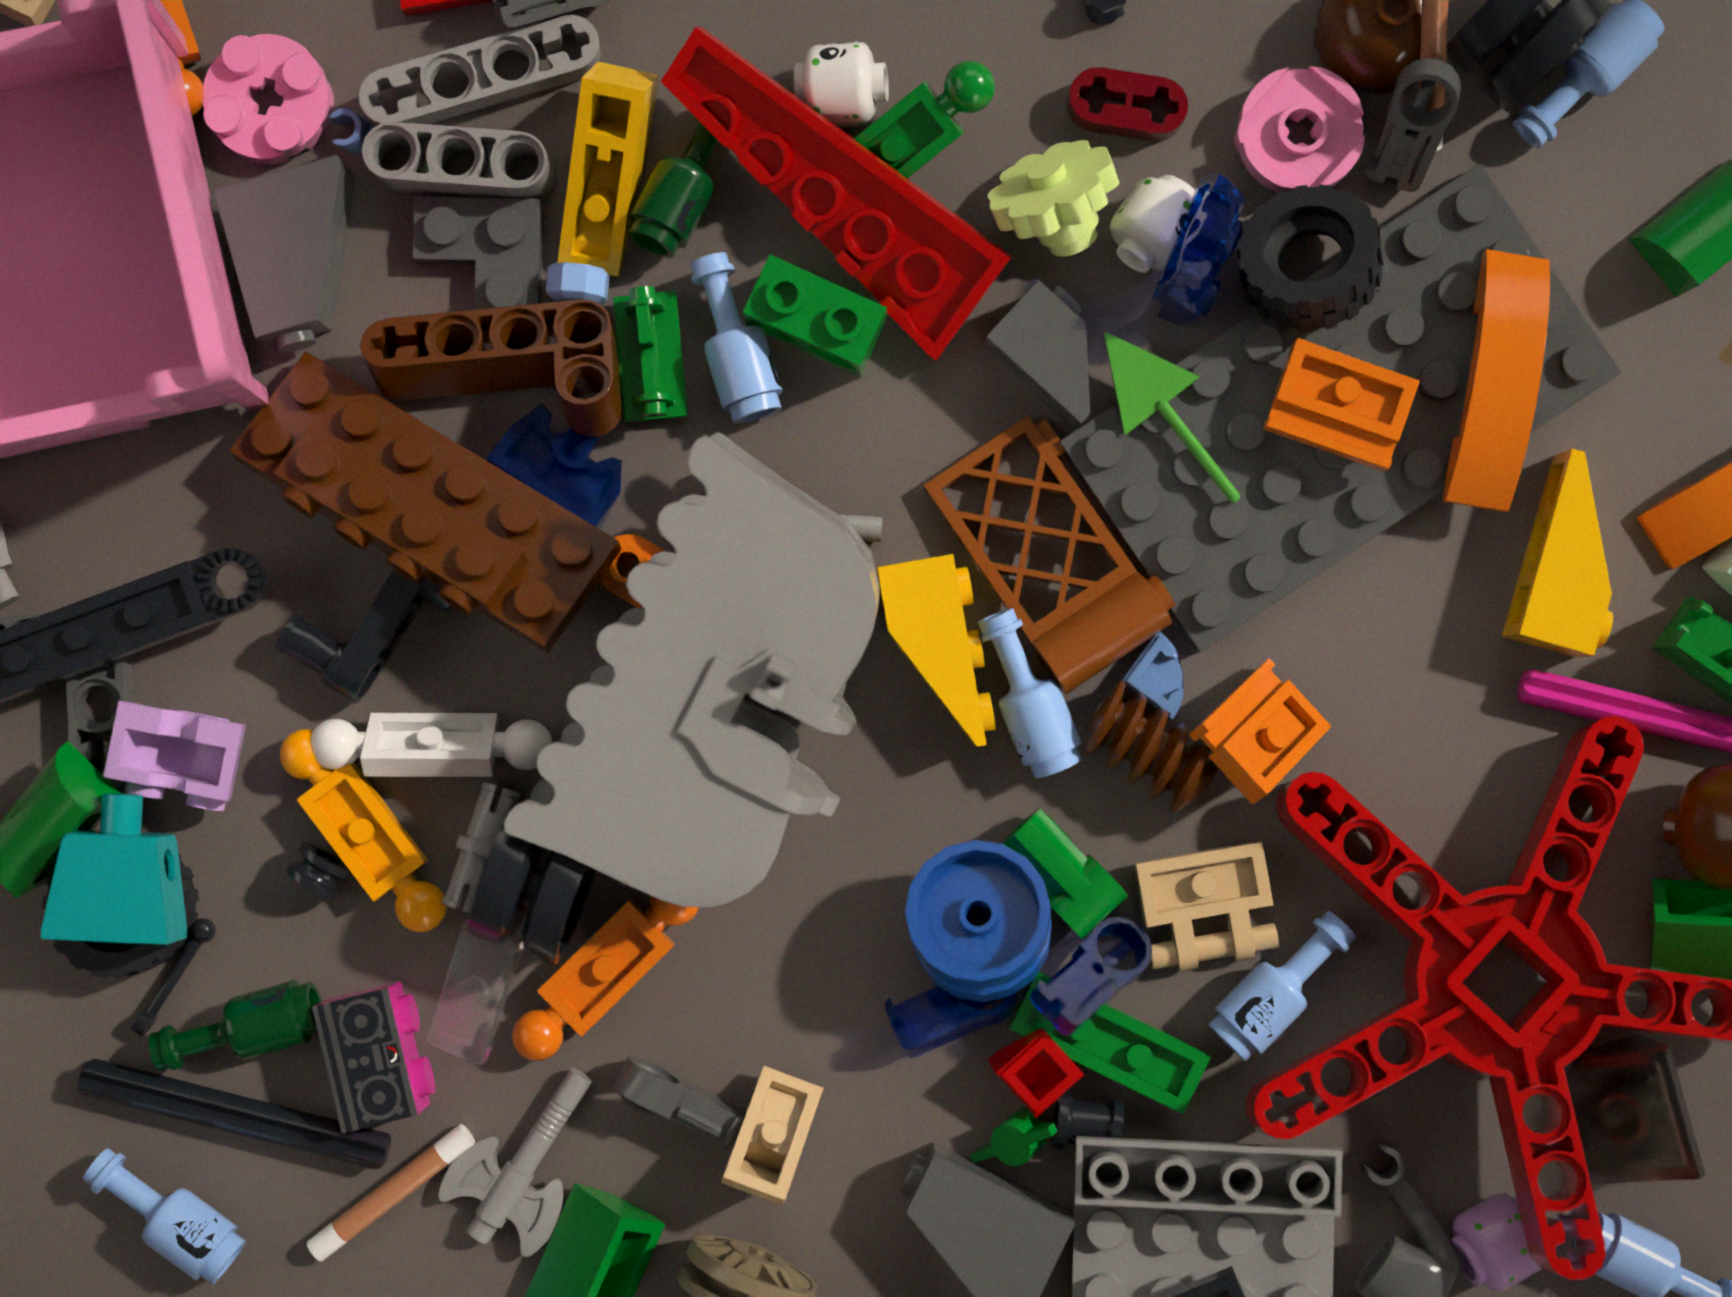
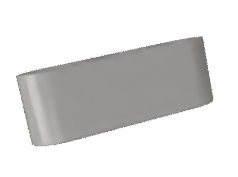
M386 122L372 128L366 135L362 146L363 160L368 169L390 191L400 194L436 197L543 199L551 192L556 180L555 166L541 141L532 134L522 131ZM399 146L411 148L410 159L404 167L393 171L384 169L385 157L390 150ZM459 151L474 153L475 160L469 171L455 176L447 174V163L452 155ZM529 155L538 159L537 170L531 177L526 180H515L509 177L510 166L517 158Z

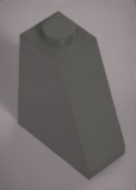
M337 155L213 190L254 337L270 348L277 347L279 352H293L308 348L316 343V335L332 331L355 184L351 169Z
M934 1142L926 1157L917 1153L914 1155L900 1185V1189L908 1193L905 1198L906 1214L974 1297H1040L1075 1225L1069 1209Z

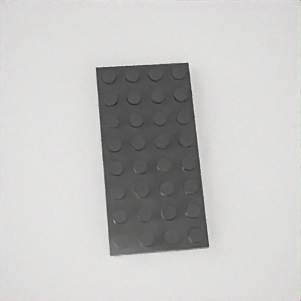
M1480 163L1380 229L1383 255L1382 281L1380 287H1376L1374 291L1375 297L1368 306L1364 305L1359 310V315L1350 321L1346 319L1337 323V327L1327 330L1324 327L1313 329V332H1300V329L1296 328L1286 330L1277 327L1275 322L1264 320L1256 311L1175 364L1200 376V378L1168 403L1240 494L1238 502L1232 503L1227 499L1158 410L1124 436L1117 403L1059 441L1065 450L1064 455L1146 578L1148 579L1152 575H1156L1172 596L1175 607L1170 609L1169 612L1197 653H1201L1444 491L1452 439L1459 436L1479 316L1473 314L1483 251L1489 249L1545 259ZM1342 255L1301 282H1312L1329 277L1338 269ZM1551 267L1547 337L1531 433L1622 373ZM1300 338L1420 380L1400 440L1396 443L1390 469L1382 472L1262 429L1269 415L1277 385L1291 345L1295 339Z

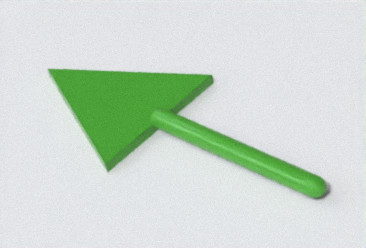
M1103 331L1124 436L1158 410L1227 499L1232 503L1238 502L1240 494L1168 403L1200 378V376Z

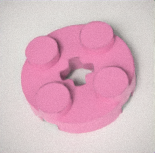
M258 34L252 37L239 35L231 38L224 44L222 53L211 64L203 84L204 99L202 104L206 124L232 152L253 163L279 165L291 161L288 157L298 155L305 148L310 151L323 139L331 123L329 116L334 110V96L324 70L305 47L284 36ZM267 85H275V92L283 97L281 107L270 106L266 115L258 114L259 105L254 101L255 94L258 90H264Z
M1310 66L1308 70L1296 68L1287 71L1288 68L1272 72L1253 88L1239 112L1234 144L1244 166L1259 183L1277 193L1280 191L1285 193L1294 190L1295 186L1301 185L1319 187L1321 184L1333 187L1356 164L1364 147L1365 135L1363 136L1364 126L1361 119L1364 112L1358 95L1344 79L1325 68ZM1306 117L1314 124L1309 134L1315 140V143L1308 146L1300 142L1295 145L1287 138L1290 131L1284 125L1285 121L1290 118L1292 121L1299 123Z

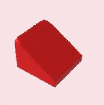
M1042 1027L996 1051L987 1059L998 1077L1036 1118L1084 1076L1083 1072Z

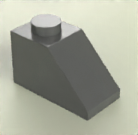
M1038 280L986 336L983 347L1076 431L1090 415L1086 322L1078 316L1082 312L1081 306L1067 291L1058 285H1054L1049 290Z

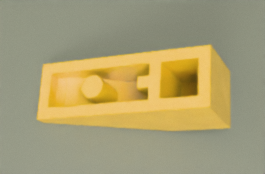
M598 61L581 78L557 263L588 264L605 269L608 275L619 277L621 274L629 239L628 231L632 225L629 216L637 202L651 137L659 74Z
M1572 448L1552 457L1502 637L1577 658L1594 656L1596 648L1604 646L1611 632L1613 613L1608 611L1612 591L1585 452Z

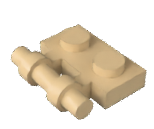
M1253 841L1133 862L1144 926L1153 927L1170 924L1171 941L1148 945L1152 970L1177 966L1179 972L1198 969V962L1233 956L1234 961L1238 962L1254 959L1255 952L1279 948L1275 924L1270 923L1251 927L1248 911L1250 909L1274 906L1262 842ZM1226 914L1228 931L1194 937L1193 919Z

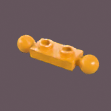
M301 729L288 735L280 748L279 756L282 767L292 777L309 780L313 785L311 789L296 800L372 901L379 900L392 890L397 896L395 901L397 919L405 928L414 932H427L437 927L446 914L447 906L442 904V899L445 896L436 885L426 881H417L413 875L414 872L428 863L429 860L366 776H364L355 762L349 763L336 770L324 768L318 763L312 750L311 734L313 730Z

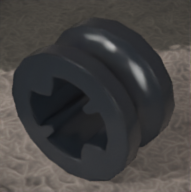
M302 842L298 848L301 859L297 863H289L285 870L286 873L307 889L326 898L336 899L340 893L337 887L338 881L341 878H349L351 871L341 859L311 843Z

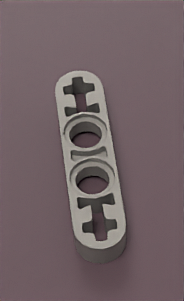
M563 15L378 69L369 74L361 83L358 93L359 103L368 122L373 127L386 122L432 124L580 80L600 60L601 52L598 33L593 24L585 18L576 15ZM567 35H574L577 43L583 44L588 42V44L581 47L582 57L578 60L570 61L566 52L551 54L547 56L550 69L541 71L538 52L533 44L543 42L546 55L562 49V38ZM515 50L524 54L528 58L530 65L523 77L508 81L500 78L494 72L493 66L500 54L505 51ZM455 68L467 75L469 80L467 89L456 98L447 99L439 96L433 90L435 77L444 69ZM420 78L422 90L429 102V105L420 107L416 94L397 101L399 111L387 115L382 106L373 107V105L382 101L381 91L387 88H392L397 97L416 93L411 80Z

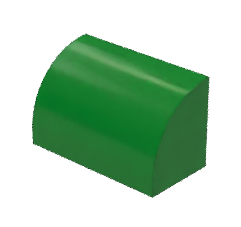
M1728 160L1629 238V241L1675 297L1699 286L1732 259V160Z
M69 741L56 751L0 821V883L15 898L47 883L50 874L55 871L61 840L65 833L94 830L101 822L102 794L121 793Z
M1652 879L1649 916V969L1732 980V891L1711 888L1700 881Z
M574 1183L525 1297H634L665 1223L644 1209L620 1197L593 1187Z

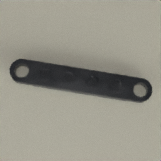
M236 548L217 549L215 552L194 560L182 562L0 630V703L254 608L263 598L267 588V574L264 566L257 557L249 552ZM237 562L247 571L246 575L249 577V580H247L248 588H245L244 594H240L238 598L226 599L217 589L216 578L222 567L229 563Z

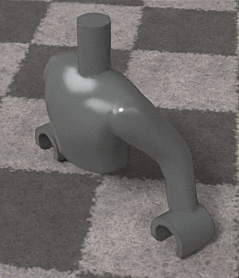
M1378 1141L1375 1144L1390 1155L1389 1166L1383 1171L1375 1172L1366 1164L1361 1163L1362 1170L1373 1182L1386 1188L1409 1225L1421 1239L1425 1248L1419 1244L1408 1243L1394 1234L1387 1236L1362 1268L1356 1279L1354 1289L1363 1297H1447L1460 1270V1258L1451 1240L1430 1208L1404 1177V1161L1402 1156L1389 1143Z

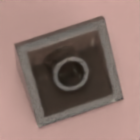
M1636 1034L1588 1047L1575 1060L1564 1066L1591 1184L1697 1180L1706 1175L1670 1046Z

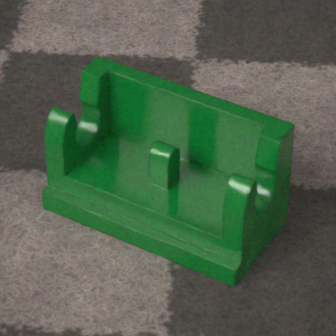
M1688 596L1651 648L1732 705V624L1715 613L1713 607L1703 600H1697L1692 596Z

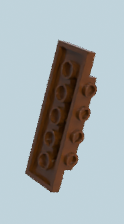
M306 351L268 399L269 405L262 407L229 450L236 461L283 489V492L280 494L282 499L303 515L313 518L317 512L322 513L336 522L332 527L333 530L353 546L365 551L369 544H372L388 554L385 562L406 579L418 583L422 576L441 587L438 595L459 612L471 616L475 610H478L547 654L622 550L619 541Z

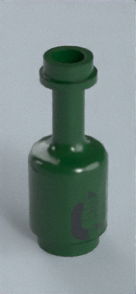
M701 123L697 126L681 158L666 156L657 162L629 216L633 223L628 231L629 237L645 250L664 258H673L678 248L686 247L714 192L713 181L704 172V169L718 140Z
M295 980L232 997L224 1004L223 1019L181 1032H177L172 1025L162 1027L160 1031L151 1033L148 1038V1049L152 1063L159 1071L168 1068L177 1070L182 1068L184 1057L223 1046H230L234 1054L241 1059H251L311 1041L312 1034L318 1033L312 1006L322 1002L316 986L312 982L299 985Z

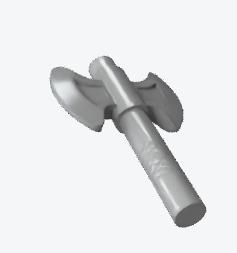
M570 1068L552 1096V1099L545 1107V1110L539 1116L538 1121H536L512 1160H507L504 1167L500 1166L497 1161L499 1139L496 1136H491L474 1143L473 1146L457 1157L449 1166L440 1185L439 1200L445 1203L458 1197L471 1196L481 1201L475 1210L476 1216L466 1230L478 1242L488 1244L496 1230L502 1228L507 1219L512 1221L517 1228L520 1237V1251L524 1257H530L536 1253L552 1235L563 1208V1183L559 1178H554L549 1184L541 1188H534L530 1183L534 1179V1171L592 1083V1079L576 1068Z

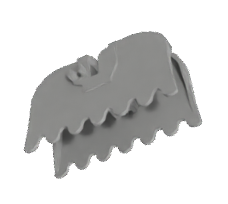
M720 432L710 436V438L705 435L697 439L688 459L691 473L705 485L706 496L698 494L685 496L680 501L666 505L659 513L657 525L660 534L674 546L676 553L669 551L656 553L648 562L635 566L629 573L627 580L629 593L644 609L636 607L625 611L618 622L607 625L598 634L596 646L599 655L609 664L597 667L590 675L589 682L575 686L568 694L566 706L569 715L576 721L570 722L562 731L560 742L547 744L538 754L536 765L539 774L543 778L533 788L530 794V801L518 803L509 812L504 822L505 832L512 836L566 855L657 899L681 907H715L729 903L749 893L766 877L778 853L790 812L801 815L821 813L830 817L834 814L841 800L840 797L829 791L824 781L812 769L796 760L801 745L797 729L786 719L745 699V696L749 694L751 695L750 698L773 710L777 708L822 732L836 735H848L851 733L857 722L854 713L843 698L846 687L845 682L860 661L873 632L880 593V584L872 552L850 522L772 472ZM768 678L779 683L780 685L772 686L771 683L768 681Z

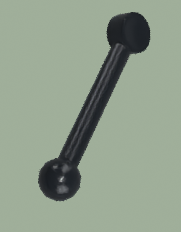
M200 918L192 924L190 929L191 939L147 1007L132 1024L131 1030L143 1037L156 1021L157 1013L202 943H207L214 938L216 927L210 919Z

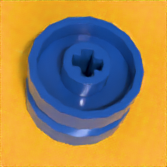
M973 840L947 846L923 864L909 887L905 916L917 961L933 984L956 998L988 1002L1012 996L1032 982L1048 958L1052 922L1051 907L1044 880L1030 861L1004 844ZM984 917L985 925L974 926L970 924V920L973 918Z

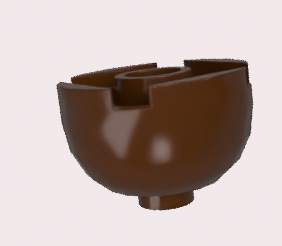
M1323 0L1317 15L1314 44L1323 66L1327 70L1339 75L1352 88L1358 86L1364 90H1375L1373 94L1393 92L1397 77L1403 68L1415 60H1420L1422 0Z
M1732 763L1711 766L1695 774L1680 791L1676 807H1668L1666 809L1663 822L1664 837L1667 845L1676 846L1679 860L1692 877L1711 888L1732 891Z

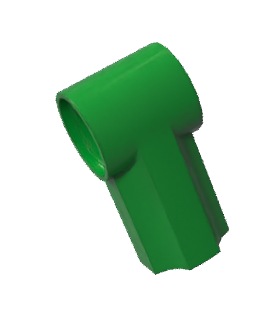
M1038 808L1024 819L1001 844L1016 851L1030 861L1044 880L1050 906L1083 939L1128 897V894L1090 854L1085 856L1049 815H1046L1041 808Z

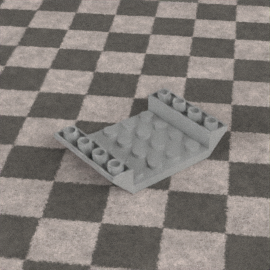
M1076 1136L1072 1297H1157L1233 1266L1246 1297H1333L1334 1217H1341L1342 1149Z

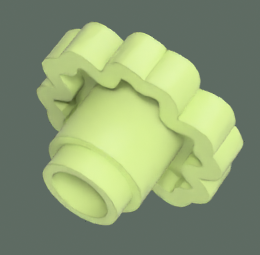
M1087 140L1071 143L1061 142L1048 148L1043 155H1026L1017 161L1014 166L1003 171L999 177L1002 184L992 189L987 197L990 202L991 212L1000 231L1014 230L1016 236L1020 239L1038 237L1039 242L1049 247L1053 255L1065 257L1082 252L1095 242L1098 236L1096 226L1099 217L1097 212L1108 204L1106 193L1119 185V179L1108 148L1095 147L1091 149Z

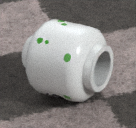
M860 41L812 46L806 52L804 62L795 64V96L838 128L868 125L875 117L877 102H885L889 98L886 63H874L873 55L868 45Z
M1165 174L1159 178L1150 177L1139 180L1114 214L1109 225L1112 238L1119 246L1116 253L1120 260L1130 268L1142 273L1148 272L1150 268L1159 271L1175 269L1205 226L1203 211L1200 208L1202 202L1198 193L1185 181L1172 175Z

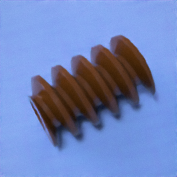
M1120 679L1086 727L1085 731L1089 735L1084 753L1091 756L1103 746H1108L1110 751L1106 768L1112 770L1125 760L1130 761L1131 767L1127 782L1133 785L1147 774L1151 775L1153 779L1148 796L1154 800L1170 788L1174 791L1169 811L1176 814L1189 803L1196 801L1219 768L1211 759L1207 760L1210 748L1201 738L1186 746L1190 730L1188 724L1180 722L1167 732L1164 731L1168 718V711L1163 707L1158 708L1148 716L1143 717L1147 698L1142 693L1136 694L1125 703L1121 702L1125 682Z

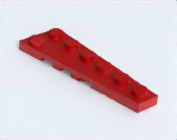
M701 26L695 27L660 82L724 147L733 151L747 171L761 185L765 184L792 212L791 215L807 232L811 231L836 257L835 260L851 277L855 276L881 305L887 307L888 315L931 358L937 361L1012 255Z

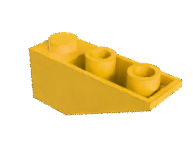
M953 554L877 567L888 635L972 744L977 747L987 745L985 732L996 730L990 693L978 694L974 669L985 667L979 630L967 631L963 606L974 604L968 568H956Z

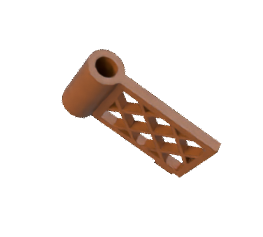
M1027 415L923 486L1006 609L1013 608L1017 619L1021 618L1023 625L1019 628L1030 642L1049 675L1057 682L1061 691L1067 695L1171 625L1172 620L1168 611L1175 607V602L1156 575L1145 579L1130 562L1059 460V457L1065 454V450L1059 443L1061 441L1048 421L1045 419L1035 425L1029 415ZM1024 436L1039 456L1035 480L998 473L1002 451ZM993 458L991 472L976 469ZM1045 466L1058 484L1042 481ZM963 477L988 481L983 515L955 510L943 490ZM996 483L1033 490L1027 523L990 517ZM1040 491L1067 496L1075 508L1071 532L1034 525ZM1080 518L1083 519L1094 536L1078 533ZM964 522L980 525L978 540L975 539ZM988 526L1025 533L1018 567L994 563L988 558L983 550ZM1031 535L1069 541L1063 575L1025 568ZM1081 543L1102 547L1116 569L1096 582L1069 577L1075 544ZM999 573L1016 576L1013 592ZM1023 578L1061 585L1056 609L1035 623L1032 622L1019 603ZM1067 586L1084 589L1065 602Z

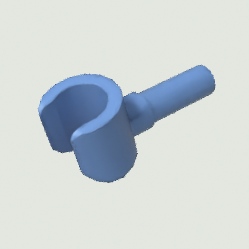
M348 108L335 110L329 116V120L337 125L355 123V130L349 138L332 140V142L350 153H362L364 139L374 127L367 119Z

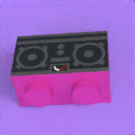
M401 981L328 998L312 1006L342 1134L416 1116L430 1105L428 1095L435 1092L434 1074L427 1056L419 1057L413 1033L420 1030L419 1011L411 993L404 995Z

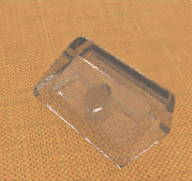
M464 920L426 1042L465 1061L481 1066L488 1060L523 950L522 937L513 935L501 946L472 936L468 931L469 920Z

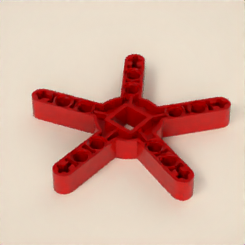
M1610 716L1603 717L1574 733L1566 747L1507 886L1489 887L1461 895L1335 779L1325 773L1313 771L1301 774L1282 788L1276 803L1278 819L1284 827L1411 944L1406 955L1403 974L1406 1000L1259 1081L1250 1089L1246 1097L1245 1112L1248 1121L1255 1130L1266 1136L1289 1140L1306 1133L1440 1057L1468 1072L1488 1076L1530 1255L1540 1268L1570 1280H1584L1593 1276L1602 1267L1606 1255L1605 1241L1564 1066L1571 1063L1587 1049L1601 1026L1732 1044V980L1607 964L1596 935L1585 920L1576 912L1643 755L1644 742L1642 734L1636 725L1626 718ZM1605 737L1608 739L1606 749L1615 756L1600 763L1604 754V748L1595 742ZM1596 768L1594 775L1583 774L1584 772ZM1573 790L1583 793L1591 802L1592 814L1587 823L1576 819L1569 810L1568 801ZM1314 791L1321 798L1316 804V809L1319 813L1314 812L1305 817L1298 810L1303 803L1300 795L1304 796ZM1342 814L1346 821L1332 829L1325 838L1321 834V830L1331 825L1330 820ZM1349 831L1360 832L1370 841L1372 855L1366 865L1356 864L1346 856L1343 843ZM1548 848L1558 850L1567 861V874L1561 882L1548 876L1544 869L1543 858ZM1399 875L1410 877L1419 886L1420 900L1412 910L1403 908L1394 899L1392 892L1393 883ZM1500 940L1547 981L1509 1025L1462 983ZM1633 982L1639 984L1647 995L1648 1003L1646 1010L1639 1017H1635L1629 1012L1625 1005L1624 996L1626 989ZM1699 991L1708 996L1712 1003L1713 1012L1711 1019L1704 1026L1695 1020L1691 1011L1692 999ZM1390 1026L1398 1029L1404 1035L1406 1041V1051L1403 1058L1393 1064L1387 1062L1380 1055L1378 1049V1039L1381 1033ZM1338 1058L1348 1066L1350 1083L1346 1090L1334 1096L1323 1087L1321 1070L1330 1059ZM1300 1075L1303 1086L1296 1081V1078ZM1305 1090L1318 1103V1107L1315 1109L1313 1102L1307 1100H1300L1289 1106L1285 1110L1289 1121L1285 1124L1280 1120L1267 1119L1265 1112L1273 1106L1269 1097L1271 1093L1279 1097L1288 1098ZM1538 1095L1546 1104L1548 1117L1540 1129L1532 1131L1524 1122L1522 1109L1525 1102L1531 1096ZM1554 1161L1561 1169L1563 1183L1555 1195L1546 1197L1538 1186V1174L1546 1163ZM1571 1210V1214H1557L1558 1220L1546 1217L1545 1211L1567 1212ZM1565 1234L1576 1238V1247H1571L1567 1250V1258L1558 1256L1555 1253V1246L1565 1242Z

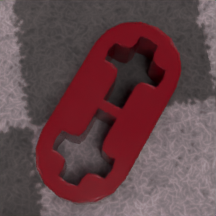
M1091 67L1082 71L1073 80L1067 97V111L1072 121L1080 128L1088 131L1147 141H1164L1173 137L1181 128L1188 112V98L1184 89L1177 82L1165 77L1104 67ZM1098 85L1103 87L1104 98L1123 102V105L1104 104L1101 112L1095 114L1089 112V101L1080 99L1079 95H1088L1091 87ZM1154 96L1165 97V108L1174 110L1175 114H1167L1162 124H1156L1151 122V111L1131 107V104L1150 105Z

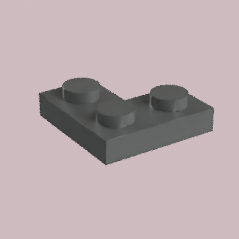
M414 196L412 259L417 264L475 265L474 310L542 303L544 204L541 199Z

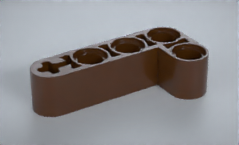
M580 299L386 318L369 326L362 335L360 348L379 391L392 400L404 401L556 386L567 424L574 432L586 437L605 435L614 429L621 419L622 395L618 348L608 311L601 304L592 300ZM594 339L591 342L580 344L583 340ZM530 345L529 347H527V348H525V349L516 350L517 348H519V347H521V346ZM466 351L461 355L453 356L458 352ZM599 393L589 399H579L585 394Z

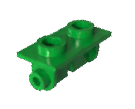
M639 286L629 289L630 295L613 297L625 423L688 417L676 291L655 293V287Z

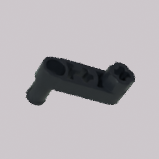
M392 570L349 641L342 644L307 623L304 618L296 615L281 632L275 649L281 653H286L323 676L322 684L356 704L366 695L385 667L424 601L429 602L447 614L451 613L454 608L438 595L441 587L422 576L418 583H414L395 570Z

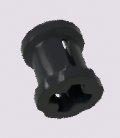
M1066 1091L1055 1101L1052 1122L1057 1132L1051 1137V1148L1062 1150L1065 1144L1076 1145V1136L1122 1138L1124 1101L1111 1100L1109 1104L1071 1099L1070 1093Z

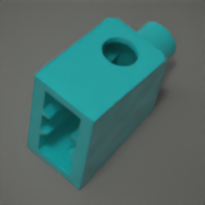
M102 794L100 831L83 830L65 833L61 840L41 927V939L167 945L187 938V922L177 839L174 834L141 833L143 795Z

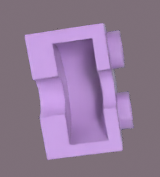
M118 701L103 777L126 781L124 792L127 794H140L147 798L163 799L165 788H170L186 793V805L225 811L226 801L228 802L232 799L246 724L229 722V719L171 708V710L135 702Z

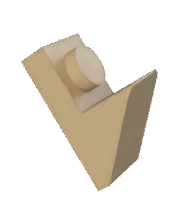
M763 1066L721 1183L783 1206L823 1087Z

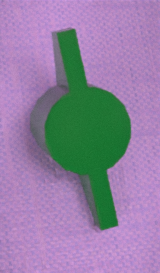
M1021 1107L994 1129L991 1134L990 1143L976 1149L969 1156L973 1163L996 1156L1006 1165L1012 1167L1022 1166L1046 1145L1047 1138L1052 1137L1057 1132V1129L1053 1122H1040L1027 1107Z

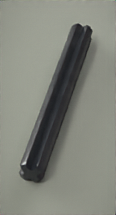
M92 1059L84 1063L77 1082V1091L81 1095L371 1169H379L385 1164L391 1148V1136L386 1132L363 1128L342 1134L339 1120L99 1059Z

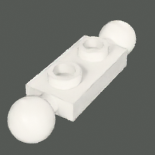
M370 713L366 732H358L351 723L345 720L330 719L320 723L311 734L312 750L316 760L322 767L336 770L349 763L352 764L360 757L364 776L492 777L496 758H505L511 766L520 770H533L537 768L538 754L547 744L552 743V738L547 728L534 720H519L510 725L505 732H500L497 713Z

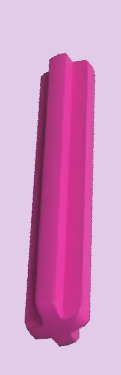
M1536 669L1524 670L1519 680L1517 698L1522 703L1596 721L1603 717L1618 716L1632 722L1641 732L1732 753V717Z

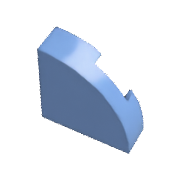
M1159 632L1150 639L1121 680L1125 682V687L1134 694L1142 693L1147 698L1146 703L1153 708L1163 707L1168 711V719L1173 720L1183 699V671L1175 647L1165 635Z

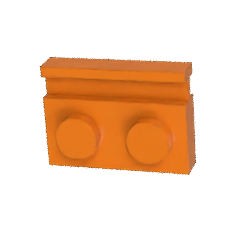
M1297 338L1291 345L1272 400L1273 403L1262 429L1384 472L1390 469L1396 443L1400 440L1420 380Z
M1270 658L1258 666L1189 734L1195 742L1201 738L1213 751L1208 757L1252 805L1265 797L1332 727L1289 679L1282 683L1271 671L1275 664Z

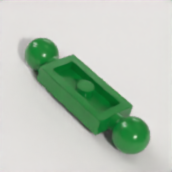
M970 60L962 61L953 66L947 73L944 81V91L937 96L927 81L922 82L854 139L908 179L965 133L954 118L957 113H976L988 106L995 92L993 75L982 63Z

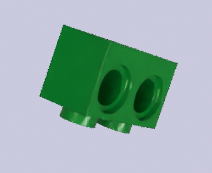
M769 254L742 312L746 326H759L763 329L765 335L859 378L863 374L887 321V307Z

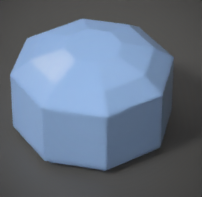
M568 262L555 263L548 267L546 293L555 302L580 299L592 300L601 305L607 302L609 275L605 269L588 264Z

